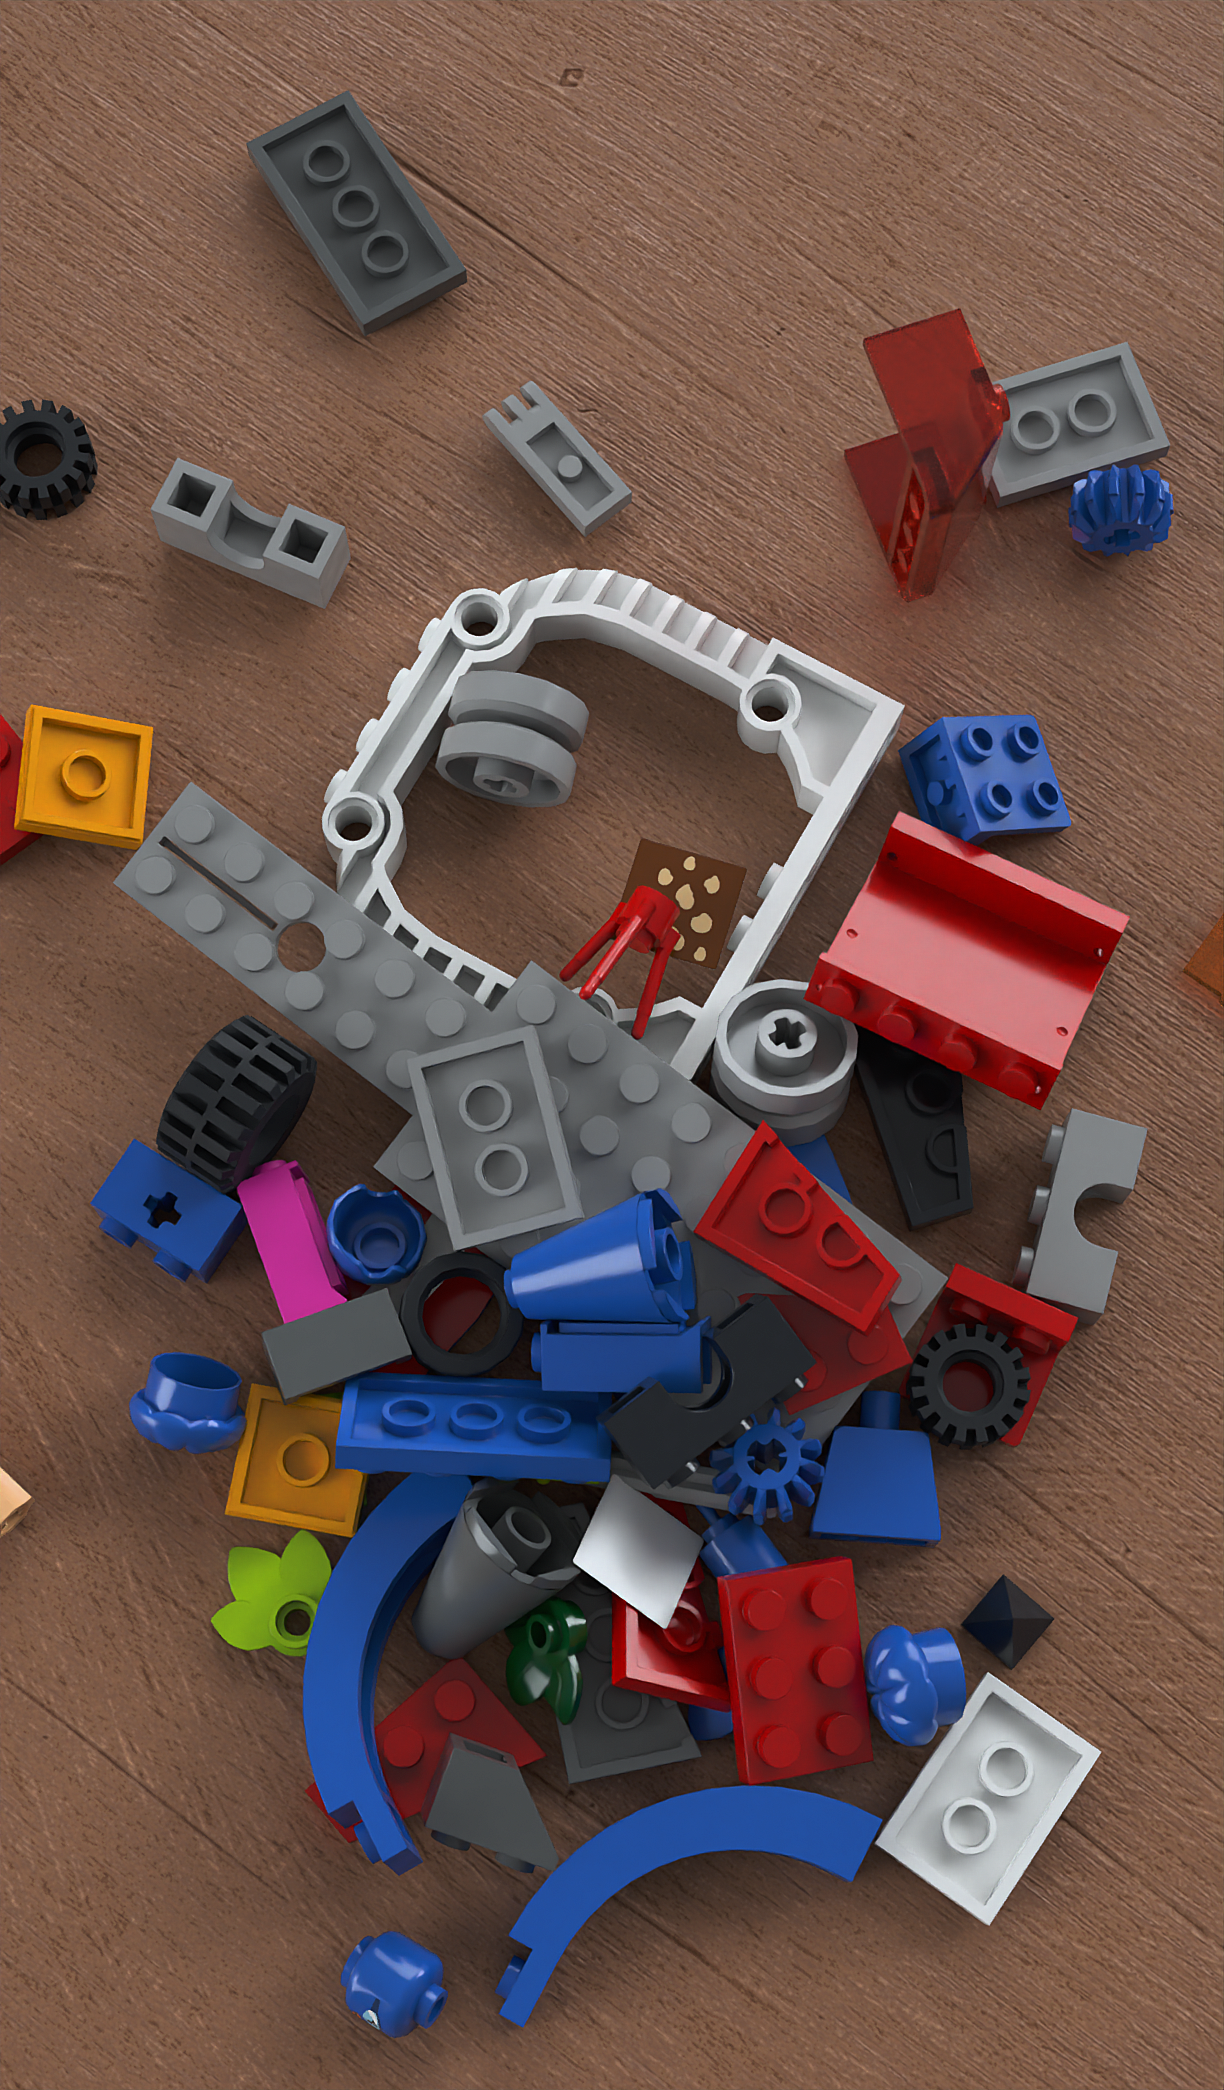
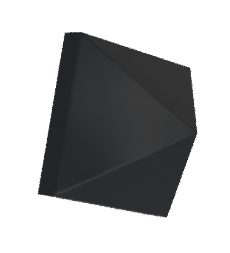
M1003 1574L960 1626L1012 1670L1055 1618Z

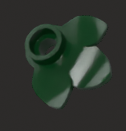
M552 1596L504 1629L507 1638L514 1646L506 1661L505 1677L510 1696L516 1704L526 1706L540 1701L544 1697L562 1725H569L576 1717L583 1689V1678L575 1654H579L584 1650L587 1643L588 1630L584 1614L576 1603L571 1600L563 1601L559 1597Z

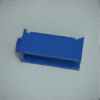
M706 1316L692 1326H687V1320L677 1323L546 1320L540 1324L541 1332H535L532 1338V1368L534 1372H541L542 1391L629 1392L647 1377H652L661 1383L667 1393L701 1394L703 1392V1384L712 1383V1347L703 1336L704 1333L711 1329V1316Z

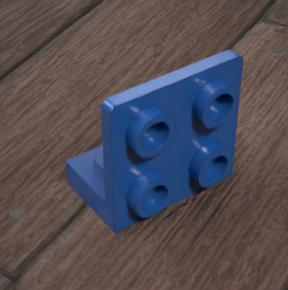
M1033 715L942 717L898 750L921 821L977 846L995 835L1061 832L1071 825V819L1042 734Z

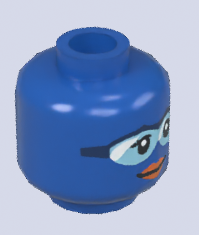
M397 1931L383 1932L377 1938L366 1936L362 1939L349 1956L341 1974L340 1982L346 1988L345 2001L349 2010L354 2015L393 2038L407 2036L418 2025L425 2029L429 2028L439 2017L448 1997V1991L441 1987L444 1974L441 1959L435 1953Z

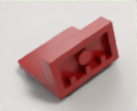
M956 1263L941 1291L912 1357V1361H914L923 1345L931 1340L933 1335L941 1330L944 1332L949 1331L953 1325L965 1323V1328H974L976 1324L988 1326L987 1332L996 1335L1000 1331L1009 1337L1006 1343L1012 1349L1015 1347L1019 1348L1023 1354V1358L1020 1360L1023 1368L1029 1367L1031 1377L1027 1382V1390H1031L1030 1398L1024 1407L1023 1415L1004 1437L996 1440L1015 1448L1021 1443L1057 1356L1069 1342L1079 1318ZM913 1362L909 1364L898 1389V1394L910 1402V1395H906V1383L909 1380V1370ZM962 1362L953 1365L946 1371L943 1378V1391L947 1400L954 1407L962 1411L973 1412L989 1404L993 1395V1383L989 1374L981 1366L970 1362Z

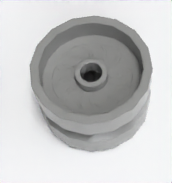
M485 670L472 671L460 676L455 684L448 716L454 726L445 730L435 764L441 777L459 789L503 804L523 807H553L565 803L571 794L577 764L570 753L578 751L581 746L588 722L589 712L585 703L562 687L521 673Z
M776 979L755 983L734 995L719 1015L709 1093L715 1101L755 1131L762 1120H764L779 1137L780 1141L786 1147L812 1142L834 1128L845 1111L850 1080L856 1061L858 1033L853 1022L831 1014L825 1009L803 999L809 983Z

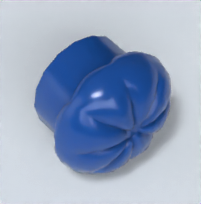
M181 1352L159 1354L154 1356L150 1363L146 1388L136 1392L129 1402L130 1419L140 1435L150 1442L160 1444L171 1451H179L185 1447L189 1453L203 1454L227 1449L241 1438L247 1426L245 1413L238 1405L242 1379L239 1373L228 1365L208 1357Z
M889 1625L874 1635L866 1648L864 1658L866 1690L872 1695L870 1700L871 1710L891 1739L905 1746H924L933 1739L938 1727L957 1723L963 1717L966 1705V1682L958 1647L952 1635L942 1627L911 1634L902 1626Z

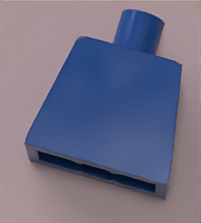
M864 1391L861 1393L860 1427H834L823 1466L825 1469L824 1480L819 1483L808 1539L934 1548L941 1541V1525L930 1438L926 1432L899 1430L900 1394L887 1391Z

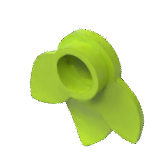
M302 1529L290 1540L281 1558L274 1553L259 1548L241 1546L231 1548L228 1556V1580L236 1601L224 1606L211 1618L213 1626L221 1637L230 1645L246 1651L273 1646L276 1650L287 1656H306L308 1640L317 1608L333 1572L331 1562L323 1546L316 1537ZM296 1611L308 1613L311 1621L308 1631L300 1636L289 1634L286 1627L288 1617Z

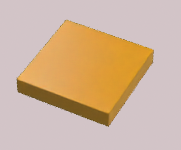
M31 704L26 711L14 829L138 850L143 844L153 727Z
M252 1383L245 1413L247 1426L240 1438L225 1514L353 1538L360 1527L370 1474L354 1469H335L336 1440L343 1400L307 1394L299 1397V1400L284 1406L278 1388Z

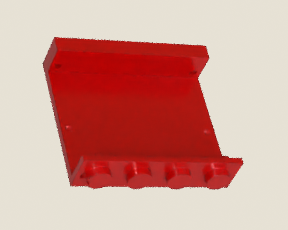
M899 811L889 829L878 860L827 953H821L803 999L825 1009L831 1014L840 1016L881 1035L893 1043L900 1044L928 1057L953 1071L960 1072L992 1087L1010 1098L1017 1099L1041 1110L1064 1065L1062 1063L1130 916Z

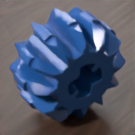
M1113 464L1111 470L1104 472L1098 470L1090 471L1087 479H1081L1074 483L1073 495L1070 498L1071 507L1068 508L1069 527L1072 528L1073 539L1082 543L1083 550L1089 552L1102 550L1103 555L1107 557L1113 553H1124L1126 556H1129L1131 551L1152 550L1154 543H1160L1168 539L1171 515L1174 514L1173 495L1169 490V482L1160 478L1159 471L1152 469L1140 471L1139 466L1136 464L1129 468H1118Z
M773 1407L767 1414V1424L758 1425L756 1417L752 1413L750 1416L755 1422L754 1425L740 1438L725 1446V1448L712 1450L709 1457L710 1466L721 1471L712 1479L714 1492L716 1494L732 1493L728 1501V1510L733 1515L743 1512L749 1504L753 1505V1521L759 1526L765 1523L767 1509L776 1508L777 1514L783 1522L788 1523V1521H791L793 1519V1510L790 1500L801 1506L810 1507L814 1503L815 1494L809 1485L821 1483L824 1480V1467L813 1461L821 1454L822 1446L820 1441L811 1438L801 1440L806 1427V1423L801 1418L792 1420L785 1428L781 1427L780 1410ZM773 1458L779 1460L778 1473L769 1468L764 1470L761 1475L755 1473L756 1460L765 1465Z

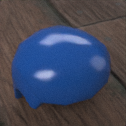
M365 1184L354 1185L334 1200L326 1225L328 1247L335 1265L342 1274L366 1285H392L408 1278L419 1267L427 1242L422 1215L407 1200L403 1199L398 1190L389 1192L371 1191Z

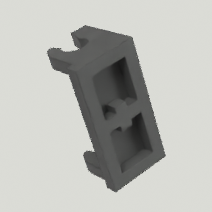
M387 1288L261 1332L263 1351L284 1406L299 1400V1397L392 1363L398 1365L412 1359L410 1346Z

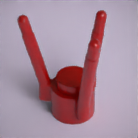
M643 885L637 886L629 901L618 904L609 920L575 954L574 958L559 974V978L562 981L567 982L571 980L616 933V940L579 992L582 1000H589L628 947L644 954L649 953L652 946L655 947L654 959L631 1030V1036L635 1040L641 1039L644 1035L669 956L681 938V935L672 928L680 915L679 908L659 891Z

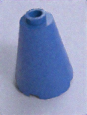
M662 1188L644 1191L517 1253L512 1259L511 1269L506 1270L504 1273V1289L509 1304L514 1309L519 1308L527 1319L649 1323H677L688 1320L690 1317L685 1311L695 1309L697 1301L696 1272L690 1241L678 1243L671 1224L683 1220L677 1205L670 1194Z

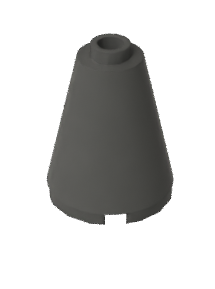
M493 1476L480 1480L471 1488L462 1503L412 1614L411 1622L417 1641L425 1651L436 1657L447 1659L462 1658L570 1585L579 1575L582 1569L573 1563V1559L580 1546L581 1537L569 1517L549 1497L538 1491L531 1499L514 1490L519 1480L505 1481L496 1479Z

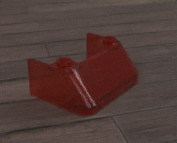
M960 308L863 339L864 350L898 433L844 450V458L897 589L907 603L933 594L977 523L982 506L986 505L987 502L986 492L1003 434V423L1010 420V407L1006 393L999 383L992 385Z

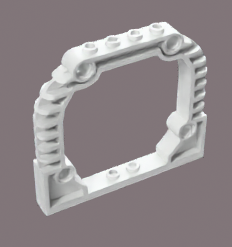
M566 568L559 570L557 573L531 581L525 578L502 591L500 595L484 588L470 589L461 593L452 602L442 620L434 618L430 621L419 642L418 650L421 651L418 659L411 670L403 668L397 674L388 692L387 700L390 701L387 709L379 721L372 718L366 724L356 744V751L359 754L348 772L340 769L326 790L324 802L327 805L322 816V829L328 851L332 859L337 863V894L492 1012L517 979L432 933L404 909L391 884V880L399 869L407 849L406 827L401 806L440 744L445 730L452 724L448 712L458 678L472 671L499 670L516 672L523 665L536 643L585 638L622 649L707 693L738 712L737 730L745 745L763 754H778L792 783L797 807L811 813L813 816L784 867L773 863L757 893V896L764 899V902L754 919L744 915L736 926L727 945V949L733 951L734 954L703 1008L680 996L654 1004L644 1035L641 1039L637 1040L696 1085L714 1053L719 1015L734 995L753 985L897 733L905 705L775 638H772L769 645H766L751 637L749 633L739 628L735 629L718 620L716 616L703 612L685 603L683 599L654 587L648 581L619 574L615 570H578L577 568ZM476 622H486L495 627L491 633L485 636L471 635L466 631L470 625ZM762 706H772L780 710L784 717L774 722H767L758 718L754 711ZM360 822L371 827L368 835L357 841H349L340 836L341 831L352 823ZM577 987L571 991L579 996L582 987ZM598 988L589 1000H584L631 1036L638 1008L618 1009L612 997Z

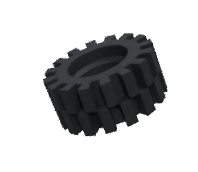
M42 399L41 410H35L32 400L21 401L23 413L16 415L12 406L2 411L6 423L4 425L0 423V502L7 509L13 505L16 515L27 518L29 509H32L36 520H47V509L54 508L59 518L68 514L64 506L65 502L70 500L78 508L84 502L81 490L83 489L89 493L92 492L95 483L91 474L97 475L98 469L95 459L96 455L85 425L79 417L74 419L73 413L69 408L62 405L57 413L53 401ZM48 443L57 446L62 451L60 465L46 475L30 477L22 474L17 469L18 457L31 446Z
M964 1323L953 1325L951 1330L946 1332L943 1330L932 1336L927 1344L923 1345L909 1370L910 1375L906 1383V1395H910L911 1403L908 1407L912 1417L917 1415L922 1423L920 1428L928 1434L931 1432L939 1437L938 1443L947 1447L952 1443L960 1445V1450H971L974 1446L982 1445L983 1448L993 1444L1000 1437H1004L1015 1426L1024 1413L1025 1405L1029 1402L1031 1390H1027V1382L1031 1377L1029 1367L1023 1368L1020 1361L1023 1358V1354L1018 1347L1012 1349L1006 1343L1009 1337L1000 1331L993 1335L987 1332L988 1326L976 1324L974 1328H965ZM970 1362L981 1366L989 1374L993 1383V1395L986 1407L978 1411L967 1412L959 1410L950 1404L943 1391V1378L946 1371L953 1365Z

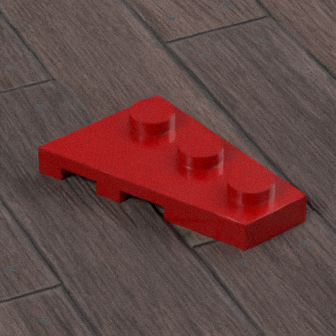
M762 1120L693 1231L695 1236L701 1241L866 1337L869 1336L902 1282L898 1271L852 1219L839 1208L819 1185L814 1176L793 1156L764 1120Z

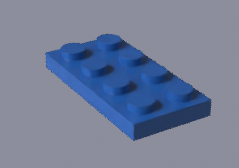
M367 1372L345 1382L336 1440L335 1469H354L367 1474H377L384 1471L425 1473L433 1477H448L451 1475L493 1476L496 1479L505 1481L533 1478L562 1480L570 1484H583L589 1481L610 1482L611 1439L595 1417L612 1405V1392L542 1391V1381Z

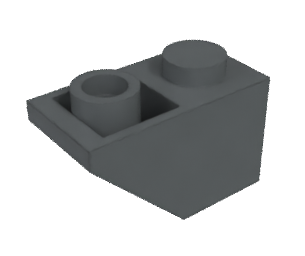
M449 1732L421 1807L424 1826L433 1829L431 1837L441 1844L462 1851H468L471 1843L496 1851L495 1859L498 1862L520 1872L533 1873L535 1866L554 1872L559 1857L513 1754Z

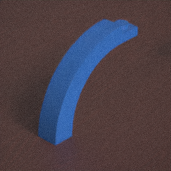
M412 1473L387 1495L370 1513L353 1536L335 1566L318 1605L308 1640L303 1675V1719L306 1746L316 1785L328 1815L345 1829L363 1820V1822L354 1826V1831L372 1864L382 1860L384 1864L399 1876L421 1864L423 1860L393 1801L383 1776L374 1729V1698L377 1676L384 1648L395 1621L408 1598L434 1567L468 1492L475 1485L470 1475L433 1477L425 1473Z
M735 1786L706 1789L672 1797L629 1815L607 1827L577 1849L550 1875L526 1905L508 1936L531 1948L532 1951L527 1961L514 1955L494 1992L506 1999L499 2014L523 2028L571 1939L587 1919L611 1896L646 1873L679 1859L704 1853L749 1851L794 1859L812 1865L846 1883H852L883 1820L853 1805L816 1793L765 1786Z

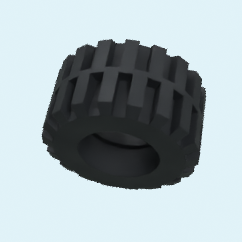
M245 1015L234 1020L216 1033L204 1045L174 1087L160 1119L156 1137L157 1149L222 1194L236 1191V1187H238L241 1181L252 1177L256 1167L272 1160L293 1131L312 1094L316 1078L317 1061L313 1056L252 1016Z

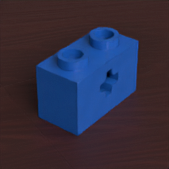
M133 1139L90 1202L98 1215L103 1218L98 1227L100 1230L130 1249L136 1240L157 1252L152 1262L182 1282H185L189 1275L192 1274L207 1284L248 1223L241 1204L136 1139ZM159 1208L168 1213L175 1208L180 1219L176 1225L167 1221L159 1225L154 1215Z

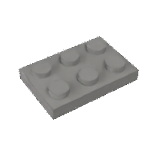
M1128 342L958 393L956 405L997 508L1074 485L1075 482L1081 479H1087L1088 473L1093 470L1102 472L1111 470L1113 464L1118 468H1129L1134 464L1139 465L1165 457L1170 448L1169 440Z
M534 1025L405 1059L454 1251L470 1249L585 1218L539 1038Z

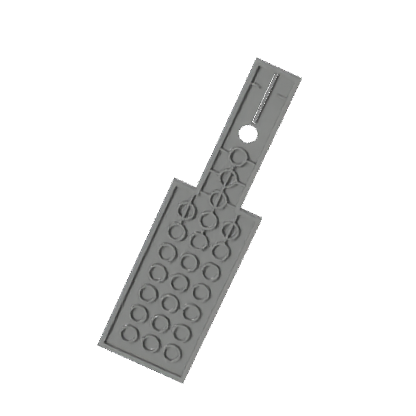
M192 782L184 789L113 883L412 1114V1117L373 1167L446 1224L405 1059L534 1025L539 1038L585 1218L476 1247L507 1270L511 1269L512 1259L517 1253L644 1191L662 1188L670 1194L683 1219L682 1221L671 1223L678 1243L689 1240L694 1258L697 1301L695 1309L685 1311L690 1317L687 1320V1326H692L706 1316H711L712 1328L740 1306L737 1297L745 1293L794 1295L701 1241L693 1232L756 1131L532 960L491 1012ZM165 846H166L168 849H170L172 852H174L177 856H179L181 859H183L185 862H187V863H188L190 866H192L194 869H196L199 873H201L203 876H205L207 879H209L212 883H214L216 886H218L220 889H222L225 893H227L229 896H231L233 899H235L238 903H240L242 906H244L246 909H248L251 913H253L255 916H257L260 920H262L264 923H266L268 926H270L272 929H274V931H272L270 928H268L266 925H264L262 922H260L257 918H255L253 915H251L249 912H247L244 908H242L240 905H238L235 901H233L231 898H229L227 895H225L222 891H220L218 888H216L214 885H212L209 881H207L205 878H203L201 875H199L196 871H194L192 868H190L187 864H185L183 861H181L179 858H177L174 854H172L170 851H168V850L165 848ZM298 923L313 924L324 935L325 956L321 963L310 971H290L279 958L278 944L282 934L289 927ZM814 1176L824 1191L852 1219L900 1274L902 1282L889 1301L888 1307L903 1339L949 1278ZM713 1348L712 1383L703 1384V1392L701 1394L668 1393L677 1404L683 1406L697 1405L707 1400L716 1391L721 1379V1364ZM870 1381L790 1416L784 1403L775 1405L772 1399L758 1408L753 1414L758 1425L767 1424V1414L771 1408L775 1407L780 1410L781 1427L783 1428L792 1420L801 1418L806 1423L805 1433L801 1440L809 1438L818 1439L822 1445ZM775 1458L766 1465L758 1460L755 1461V1465L763 1471L769 1468L777 1473L779 1472V1460Z

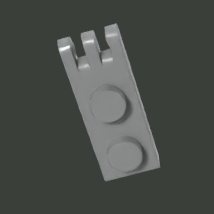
M530 380L520 387L523 398L531 406L530 409L527 410L518 398L511 394L501 401L504 411L512 420L510 424L494 408L482 416L483 420L496 438L582 535L586 537L632 502V491L541 389Z

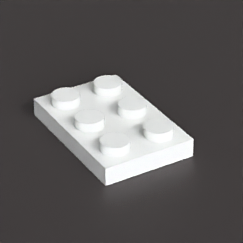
M987 1672L966 1701L963 1717L957 1723L951 1724L873 1844L982 1923L990 1925L1094 1765L1101 1751Z

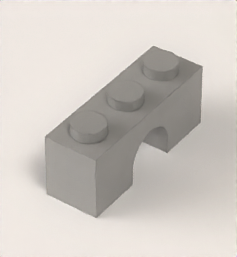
M180 458L176 459L150 509L160 541L323 609L326 608L351 559L345 526L291 504H288L282 518L266 514L248 504L238 495L233 480Z
M1073 1108L1064 1120L1062 1127L1054 1124L1051 1125L1042 1156V1162L1052 1164L1047 1187L1036 1185L1027 1217L1028 1223L1037 1225L1032 1248L1021 1246L1012 1277V1284L1022 1286V1293L1078 1317V1322L1094 1325L1104 1314L1118 1251L1100 1247L1087 1241L1075 1224L1074 1208L1075 1204L1087 1198H1103L1123 1204L1134 1188L1147 1128Z

